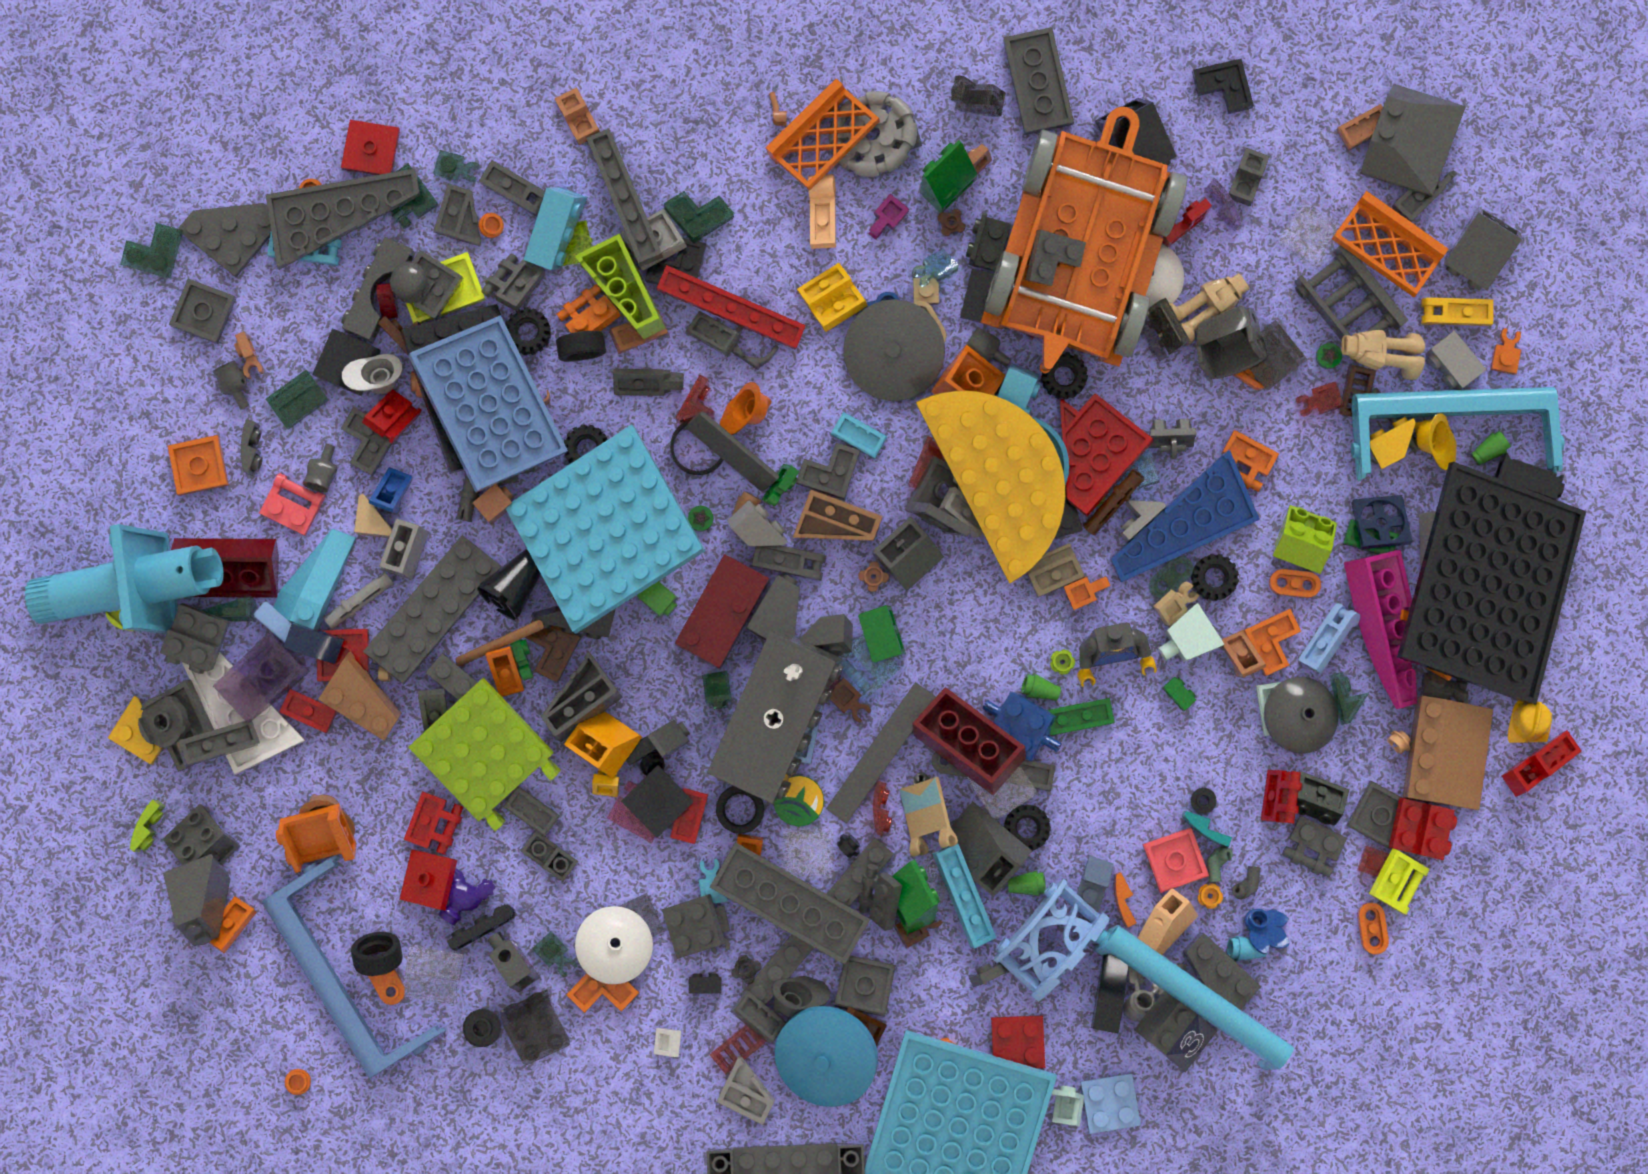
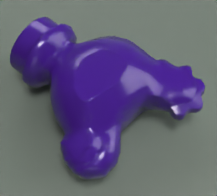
M455 869L448 898L449 904L446 906V911L440 910L438 916L455 926L458 921H461L460 912L475 910L482 900H486L489 895H494L493 890L496 886L491 879H483L481 884L472 886L466 882L462 871Z

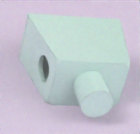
M1197 603L1164 632L1170 641L1160 646L1158 650L1166 661L1178 654L1182 661L1185 662L1224 645V643Z

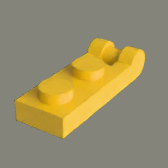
M1421 299V307H1424V315L1421 316L1422 325H1493V299ZM1434 307H1441V315H1434Z

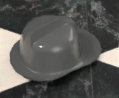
M808 976L777 980L772 986V992L775 997L774 1012L776 1014L782 1013L790 1018L807 1008L825 1005L830 997L829 988L823 981Z

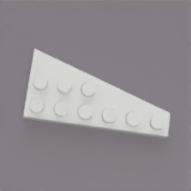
M219 652L214 669L208 672L204 671L203 674L189 670L190 665L182 662L214 730L252 719L260 743L257 746L226 755L235 775L306 741L221 652Z

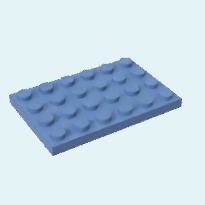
M501 315L409 353L408 357L475 493L567 453L568 450Z

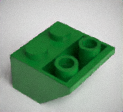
M914 859L892 875L902 885L896 914L906 934L934 923L936 913L938 912V903L940 902L934 888L930 889L927 883L928 876L923 866L919 867Z

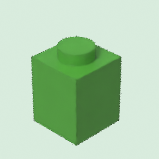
M659 581L637 595L638 599L660 618L664 614L669 616L678 606L675 603L678 599L677 596Z

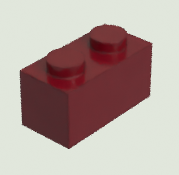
M390 283L378 284L377 298L382 318L385 316L388 319L398 318L397 299L391 290Z

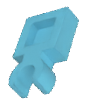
M714 859L715 866L712 870H707L704 861H700V869L706 875V879L699 880L701 897L711 894L713 904L727 902L728 898L710 888L717 875L716 872L719 870L720 864L718 859Z

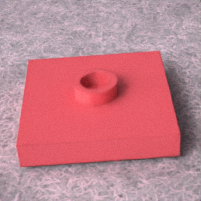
M1192 827L1142 844L1160 893L1209 876Z

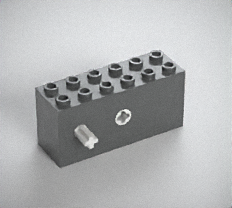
M779 629L770 631L707 774L771 804L778 799L782 800L787 795L791 783L788 782L789 777L796 774L802 760L798 757L800 753L807 750L811 742L812 736L809 733L811 729L813 730L814 727L818 726L823 713L819 712L820 708L825 703H828L833 693L830 686L832 682L839 679L844 666L840 665L842 658ZM774 713H779L778 718L781 719L780 721H776L777 716Z

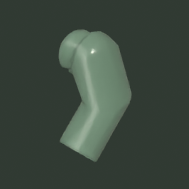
M1224 846L1216 848L1207 858L1209 882L1222 881L1220 868L1233 857V852L1230 848Z

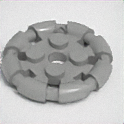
M882 91L866 92L865 96L857 99L865 106L870 105V111L879 117L880 122L872 129L880 131L879 137L875 140L867 139V134L838 164L847 171H854L855 175L876 177L880 176V173L894 171L908 159L909 156L907 154L911 148H914L916 143L917 124L913 121L914 114L912 110L899 97L895 99L891 97L890 93ZM848 100L838 111H852V103ZM887 106L892 108L889 114L885 111ZM866 115L855 116V126H865L871 119ZM851 116L838 117V128L847 127L844 124L848 118L851 119ZM834 119L831 122L830 128H834ZM903 122L904 126L898 129L897 123ZM838 133V144L851 139V133ZM829 134V144H834V134ZM896 141L902 144L899 149L893 148ZM859 155L864 157L862 161H856ZM885 157V161H884V162H881V163H878V164H877L876 160H879V159H882V158Z

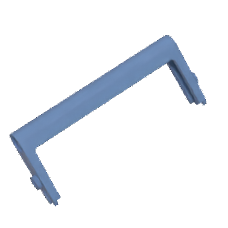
M334 855L318 866L316 863H313L304 868L302 876L264 899L262 904L370 1079L411 1052L416 1056L428 1048L426 1043L446 1031L445 1027L440 1029L438 1025L434 1026L388 1055L382 1050L291 900L295 894L339 866L337 860L340 859V856Z

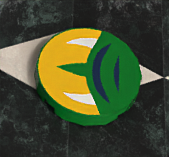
M800 775L789 777L790 789L782 800L778 799L774 802L775 811L780 819L789 825L798 827L809 825L817 820L823 811L825 802L823 791L818 783L809 777Z

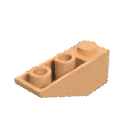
M1171 888L1152 910L1138 939L1163 955L1198 917V914L1189 900Z

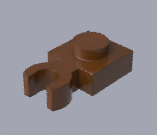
M844 677L832 688L833 693L830 700L843 713L850 709L855 721L859 723L862 721L857 716L859 709L863 708L868 713L871 712L868 705L857 701L862 695Z
M940 920L909 934H906L901 922L893 927L907 949L930 936L927 928L935 929L943 922Z

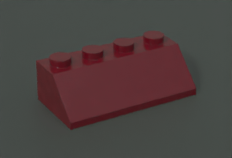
M174 538L171 550L191 546H199L202 549L214 548L222 561V584L218 587L210 588L206 594L192 597H278L279 554L276 539Z

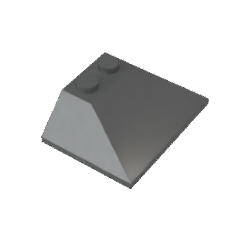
M1393 84L1370 140L1360 174L1433 197L1466 106Z

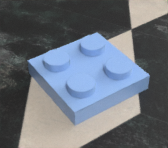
M1132 1073L1080 1081L1082 1095H1084V1107L1089 1134L1141 1126Z

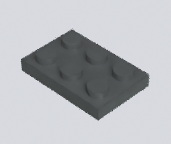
M185 680L159 695L177 697L186 709L191 728L183 739L214 730L191 680ZM161 715L162 721H160V725L167 726L166 717ZM177 744L167 747L178 772L191 767L184 766Z

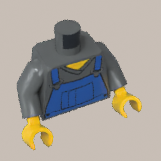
M1127 622L1094 629L1090 637L1082 642L1079 648V665L1082 669L1078 671L1077 677L1081 686L1084 687L1086 679H1090L1092 686L1095 684L1096 680L1090 670L1091 667L1138 659L1139 657L1141 658L1140 667L1143 675H1146L1145 668L1152 667L1154 673H1156L1155 659L1150 656L1151 650L1146 634L1140 630L1132 629L1130 623Z

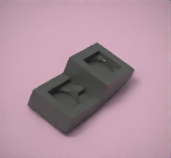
M1246 147L1227 198L1251 206L1270 156Z

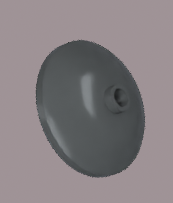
M1293 677L1282 681L1270 692L1264 707V720L1268 733L1280 747L1293 753H1311L1321 749L1332 739L1338 725V708L1333 695L1322 683L1308 677ZM1306 709L1311 713L1310 718L1305 716Z

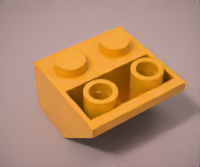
M603 712L579 723L564 745L613 779L642 736L607 712Z

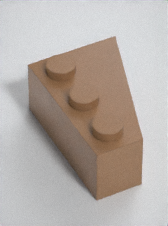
M811 489L793 538L874 541L883 515Z
M350 651L318 700L380 739L385 740L402 712L382 688L380 689L371 679V675L361 667Z

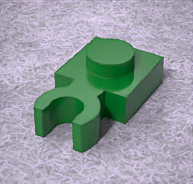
M783 464L777 473L779 478L771 484V488L764 494L762 500L768 505L775 507L782 493L790 490L795 485L799 470L792 465Z
M520 639L511 643L510 645L522 680L526 681L534 678L527 655L531 654L527 640Z

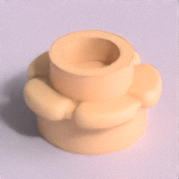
M1394 730L1391 732L1392 735L1387 741L1399 754H1402L1405 750L1409 751V743H1411L1409 736L1403 731L1398 732Z

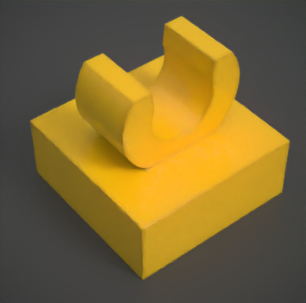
M598 769V774L593 775L592 794L618 797V772L612 779Z

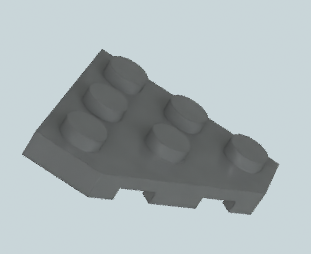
M258 203L193 210L177 230L233 276L237 277L270 238L271 226L267 205Z

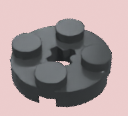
M157 696L143 704L141 708L143 712L141 718L138 719V726L141 735L148 743L162 748L174 746L190 731L191 724L188 720L186 709L177 697ZM161 715L166 717L167 726L160 725V721H162Z

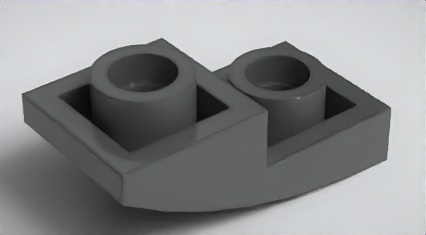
M246 419L241 436V463L243 471L253 476L255 471L258 472L263 461V458L260 457L261 452L252 448L253 444H258L262 431L259 430V424Z
M536 830L533 831L520 849L523 854L562 882H564L578 862V860Z

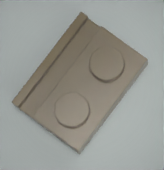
M1070 543L1044 554L1027 572L1038 598L1085 577Z

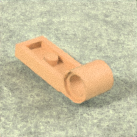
M828 174L810 191L808 190L810 198L811 249L836 247L834 174Z

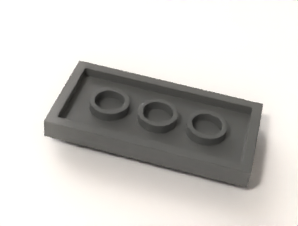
M1050 27L1003 37L1024 135L1037 133L1043 129L1051 130L1073 125L1074 119L1053 28Z

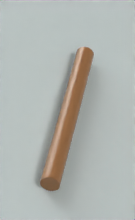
M541 620L534 621L456 657V663L458 666H463L485 656L487 652L498 650L542 630L544 625Z

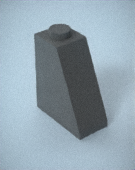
M786 574L784 577L777 575L747 625V630L764 640L767 639L770 631L776 629L795 637L800 587L796 586L798 581Z

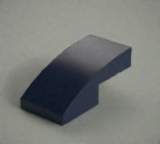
M294 622L291 624L283 647L335 664L344 639Z

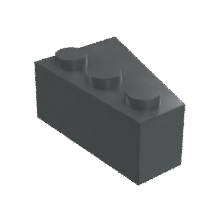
M589 651L578 669L571 674L567 684L557 693L541 715L544 723L560 742L567 739L579 723L601 714L623 698Z
M1200 932L1183 950L1198 980L1240 1010L1262 987L1205 933Z

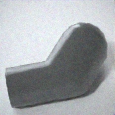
M1248 866L1246 879L1232 888V894L1237 899H1246L1257 892L1261 868Z

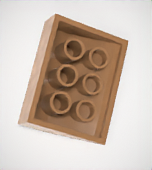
M1428 696L1417 697L1402 798L1479 810L1493 709Z

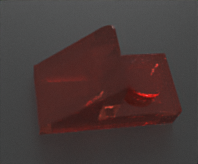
M702 375L698 376L675 417L677 423L682 424L685 421L691 420L696 413L703 411L708 416L715 415L714 410L699 403L700 400H706L711 390L708 387V378Z

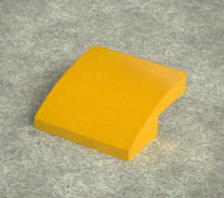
M837 263L797 288V291L825 332L868 306L866 300L855 287L852 279L840 263Z

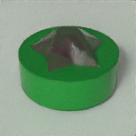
M1333 343L1323 344L1316 352V361L1324 369H1333L1342 360L1341 349Z
M700 505L691 509L688 521L694 530L703 532L712 526L714 517L708 507Z

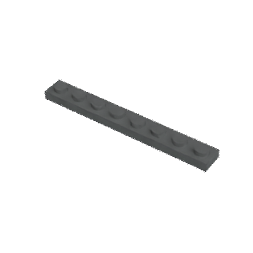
M874 837L827 892V895L849 907L859 896V893L863 891L864 884L862 878L864 872H867L868 865H876L878 867V874L894 853ZM791 935L744 991H750L766 1005L774 996L772 992L773 984L777 980L788 979L815 947Z

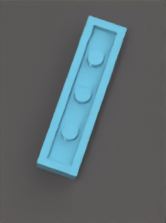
M957 843L955 846H948L932 853L970 947L975 949L995 939L996 935L959 844Z

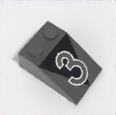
M1165 991L1134 1029L1136 1033L1184 1072L1189 1069L1217 1032L1200 1015Z

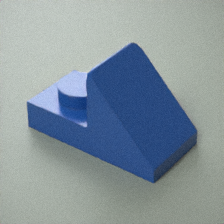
M389 467L369 499V504L392 513H399L401 500L412 482V476Z

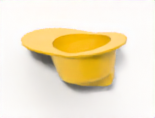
M1438 413L1433 419L1415 424L1418 448L1425 453L1433 455L1438 466L1443 470H1447L1450 462H1456L1457 443L1446 416L1443 413Z
M1518 700L1513 707L1509 723V743L1547 742L1552 724V713L1539 701L1534 705Z

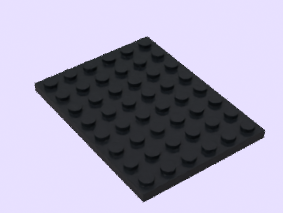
M1450 462L1397 658L1521 702L1536 705L1586 511L1462 464Z

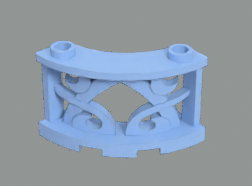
M1062 879L1057 884L1053 882L1047 887L1043 893L1045 895L1043 901L1009 939L1004 938L997 945L996 950L998 952L993 959L996 963L1000 962L1032 991L1031 996L1038 1002L1061 982L1060 978L1062 974L1066 973L1067 969L1073 970L1085 956L1083 950H1086L1091 942H1096L1110 920L1105 913L1099 914L1068 887L1066 885L1068 882L1065 879ZM1059 896L1072 906L1069 916L1066 915L1067 907L1065 903H1063L1061 909L1056 908L1055 903ZM1049 910L1052 916L1043 917ZM1077 911H1078L1083 917H1085L1089 922H1087V921H1085V920H1083V919L1077 918V917H1076ZM1051 925H1065L1063 941L1069 951L1065 955L1056 951H1047L1039 955L1038 937L1040 928ZM1071 926H1075L1072 929V933H1078V939L1075 941L1069 939ZM1029 933L1028 943L1022 941L1024 937ZM1020 947L1022 949V954L1016 957L1020 959L1030 957V961L1022 966L1009 955L1015 948ZM1054 957L1056 963L1053 967H1049L1048 961H1045L1043 964L1041 961ZM1032 967L1039 981L1026 970Z

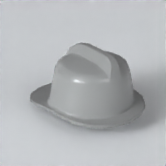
M391 354L358 359L345 366L342 371V380L352 390H370L375 394H386L398 383V378L403 371L402 363L398 357Z

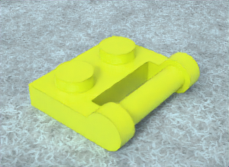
M1392 848L1369 894L1394 910L1407 915L1410 909L1408 905L1423 876L1426 877L1430 869ZM1412 870H1414V873H1413V875H1412V877H1411V879H1410V881H1409L1407 887L1405 888V890H1404V892H1403V894H1402L1400 900L1397 901V899H1398V897L1400 896V894H1401V892H1402V890H1403V888H1404V886H1405V884H1406V882H1407V880H1408V878H1409V876H1410Z

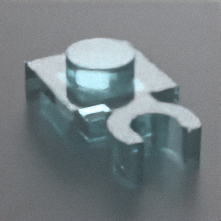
M942 249L923 259V266L914 267L912 278L919 275L923 276L920 278L919 285L924 287L929 284L930 279L933 277L939 282L958 271L959 265Z

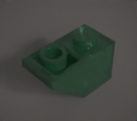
M728 671L702 675L707 706H712L713 710L729 708L728 703H732L733 698Z

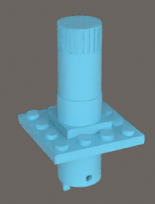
M117 524L110 526L111 534L109 535V542L113 548V562L31 579L25 587V600L29 615L38 624L106 611L121 610L119 612V619L123 629L167 634L168 629L173 625L178 610L177 599L206 594L210 588L220 586L223 581V565L219 554L214 548L202 549L199 546H191L170 550L168 533Z

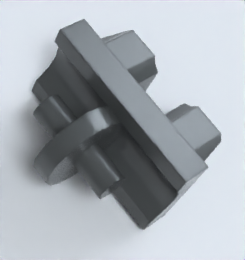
M1163 419L1153 420L1149 436L1153 438L1154 442L1148 448H1160V452H1169L1170 459H1176L1177 452H1186V447H1194L1197 435L1196 428H1192L1189 419L1176 420V429H1167L1166 421Z

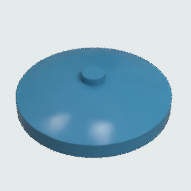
M816 1006L796 1013L786 1022L777 1037L775 1062L782 1080L797 1096L815 1105L836 1107L857 1100L867 1091L877 1072L878 1051L869 1030L852 1014L834 1007Z

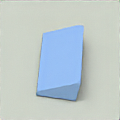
M265 601L254 613V617L285 643L292 623Z

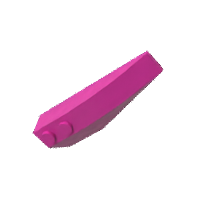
M1401 549L1344 562L1354 610L1360 614L1358 624L1386 692L1396 709L1417 704L1416 671L1412 669V662L1397 658L1406 625L1405 621L1400 620L1401 610L1409 611L1412 603Z

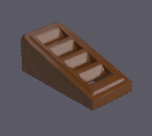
M1349 364L1339 414L1352 417V409L1347 408L1348 403L1352 404V398H1349L1350 393H1371L1377 370ZM1355 373L1366 375V381L1354 378ZM1352 384L1364 385V391L1352 388Z

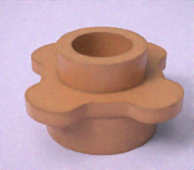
M876 561L871 562L865 571H860L858 574L859 580L864 581L871 592L877 591L878 586L886 583L889 579L888 573L883 572ZM872 574L876 575L875 579L871 578Z

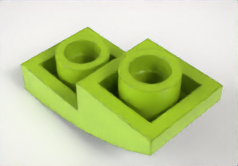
M152 799L141 814L131 838L130 849L133 852L146 851L153 844L154 839L152 837L156 832L149 825H155L164 815L162 810L165 808V805L159 800Z

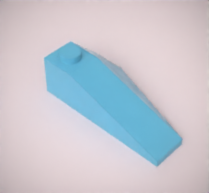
M331 529L280 590L274 608L290 622L298 623L313 630H319L356 537Z

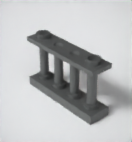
M1342 246L1337 247L1333 252L1336 255L1334 257L1335 260L1308 281L1301 275L1294 282L1297 285L1295 290L1302 299L1307 298L1341 342L1344 335H1350L1345 328L1372 307H1377L1383 315L1381 316L1382 319L1367 331L1385 330L1387 327H1394L1395 330H1398L1408 321V318L1362 261ZM1340 268H1346L1352 275L1350 280L1325 300H1322L1314 288ZM1362 288L1367 294L1366 300L1338 320L1329 308L1354 289Z

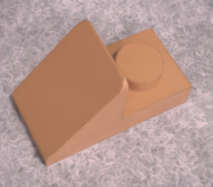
M1244 630L1222 639L1224 643L1222 648L1233 663L1236 677L1244 678L1266 668L1265 662Z

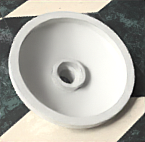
M1163 243L1146 296L1149 297L1147 314L1161 312V306L1169 302L1174 303L1184 285L1182 263L1175 252Z
M618 906L601 908L590 914L581 924L575 940V952L582 969L591 978L605 984H622L639 976L648 965L653 950V939L646 922L634 911ZM618 939L620 946L614 948L611 946L610 941Z

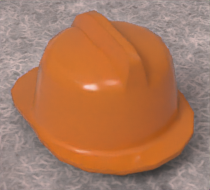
M755 382L745 384L739 393L727 404L720 420V426L733 435L739 432L746 424L756 425L761 423L771 405V399L760 392V388Z

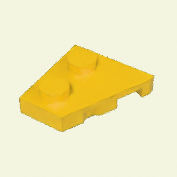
M134 696L108 736V739L153 765L163 748L148 743L141 735L138 719L141 718L143 712L141 708L143 705L141 700Z

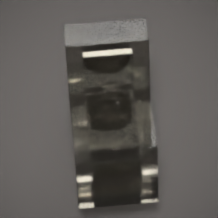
M955 76L954 85L951 89V100L956 103L955 109L961 112L987 117H1001L1006 93L994 84H975L965 76Z

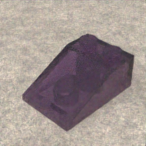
M273 633L266 634L213 685L247 723H250L285 695L310 672L291 650L283 647L284 643Z

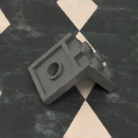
M932 456L905 511L913 513L922 518L921 520L938 527L945 534L968 537L972 527L939 509L944 499L938 494L939 486L946 484L948 489L952 487L958 489V485L953 482L954 476L948 464L936 456Z

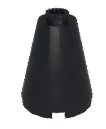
M525 549L481 582L477 587V591L488 604L491 601L497 606L498 609L496 610L500 614L515 620L521 615L541 573L529 551Z

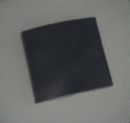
M332 328L312 375L362 396L364 391L352 390L344 384L342 371L350 362L380 355L381 350Z

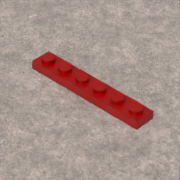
M667 265L656 290L794 350L797 348L806 326Z

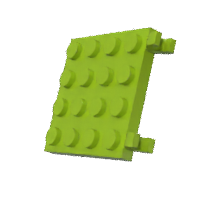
M484 677L408 747L478 822L485 817L487 823L495 832L506 821L494 809L505 797L539 766L550 781L561 771L549 758L554 753L552 749Z

